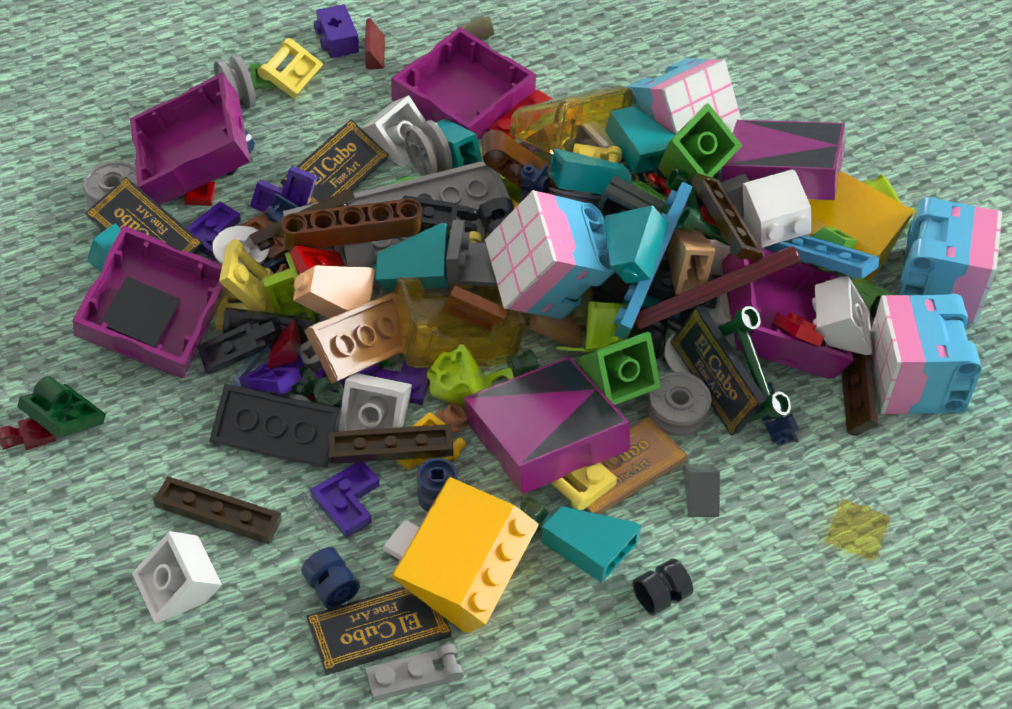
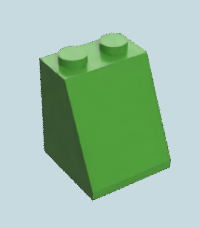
M707 103L669 141L658 169L667 179L676 168L687 173V180L690 182L697 173L713 177L742 145L710 104Z
M645 332L574 359V362L614 405L661 388L650 332Z

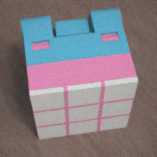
M687 57L668 66L665 69V74L655 79L643 78L624 87L622 90L626 108H637L675 135L707 103L710 104L731 132H733L736 121L741 120L725 60Z
M533 190L485 239L504 309L563 320L581 304V295L591 286L602 285L615 273L610 266L603 215L591 203L579 202Z
M925 197L919 200L908 230L904 252V267L898 295L958 294L963 298L968 322L977 323L997 271L1002 211L941 200L935 197Z
M952 293L947 295L881 296L871 329L874 387L880 414H947V412L961 414L967 409L981 374L982 366L975 344L968 342L965 329L968 324V316L963 298L960 295Z

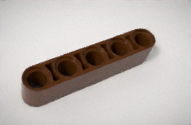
M499 130L488 131L482 136L484 163L521 189L523 186L521 185L520 172L525 165H532L534 168L541 170L545 163L548 164ZM550 178L549 187H557V185ZM548 187V194L552 195L553 192Z
M400 199L287 214L281 220L282 244L287 250L291 251L296 245L318 249L414 236L421 230L422 206L414 199Z

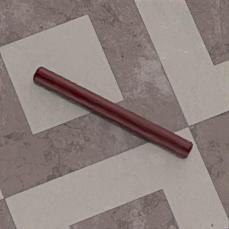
M790 246L762 258L758 262L748 264L639 311L635 323L639 329L646 328L796 264L800 261L798 252L794 246Z

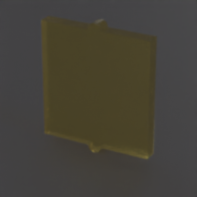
M842 499L825 542L844 548L850 554L854 552L875 560L891 517L871 510L868 505L863 507Z

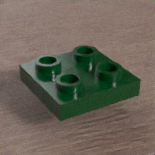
M46 376L39 380L34 387L33 393L20 396L17 406L57 438L104 424L106 413L70 386L61 384L51 376Z

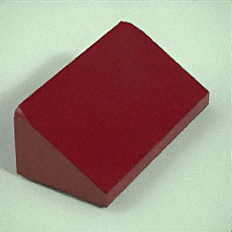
M367 18L365 28V65L367 69H384L385 36L372 19Z
M293 320L280 333V337L273 341L267 363L268 368H275L297 361L302 335L296 320Z

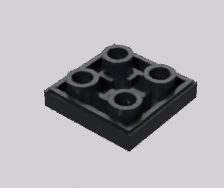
M126 276L100 326L105 322L108 324L109 330L157 348L180 305V299Z

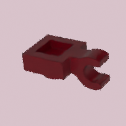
M31 418L17 421L19 428L12 426L0 428L2 450L24 444L25 449L29 450L56 441L54 435Z

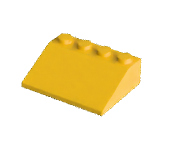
M839 171L835 200L808 199L811 206V233L806 235L811 236L822 227H834L858 240L854 250L879 257V267L863 278L872 282L915 211L848 174Z
M450 477L445 482L391 578L460 630L470 633L486 625L539 524L515 505Z

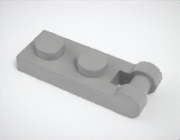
M445 644L435 651L365 668L373 702L461 680L464 677L461 665L456 662L458 655L453 644ZM443 663L444 669L435 671L434 665Z

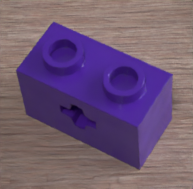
M342 4L316 9L317 20L313 21L316 35H321L320 44L322 50H327L330 58L359 53L358 33L346 5Z

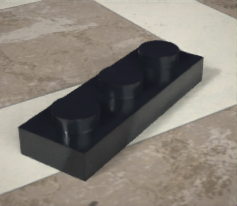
M226 307L222 334L247 323L251 325L259 323L261 326L270 321H273L278 327L279 333H281L293 320H296L302 335V345L309 341L304 330L312 326L313 318Z

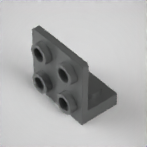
M453 220L446 256L447 284L498 287L486 243L470 242V233L465 232L464 220Z

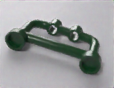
M676 168L670 173L666 182V188L677 192L682 182L693 186V184L687 180V173ZM693 186L686 201L687 207L679 217L678 228L688 233L695 229L728 245L725 238L720 235L719 228L703 221L696 197L698 198L697 191Z
M751 306L738 310L733 320L718 327L724 337L734 332L737 333L752 378L767 399L766 403L748 423L767 415L779 418L788 414L791 409L790 399L785 393L778 391L771 394L749 333L760 325V315Z

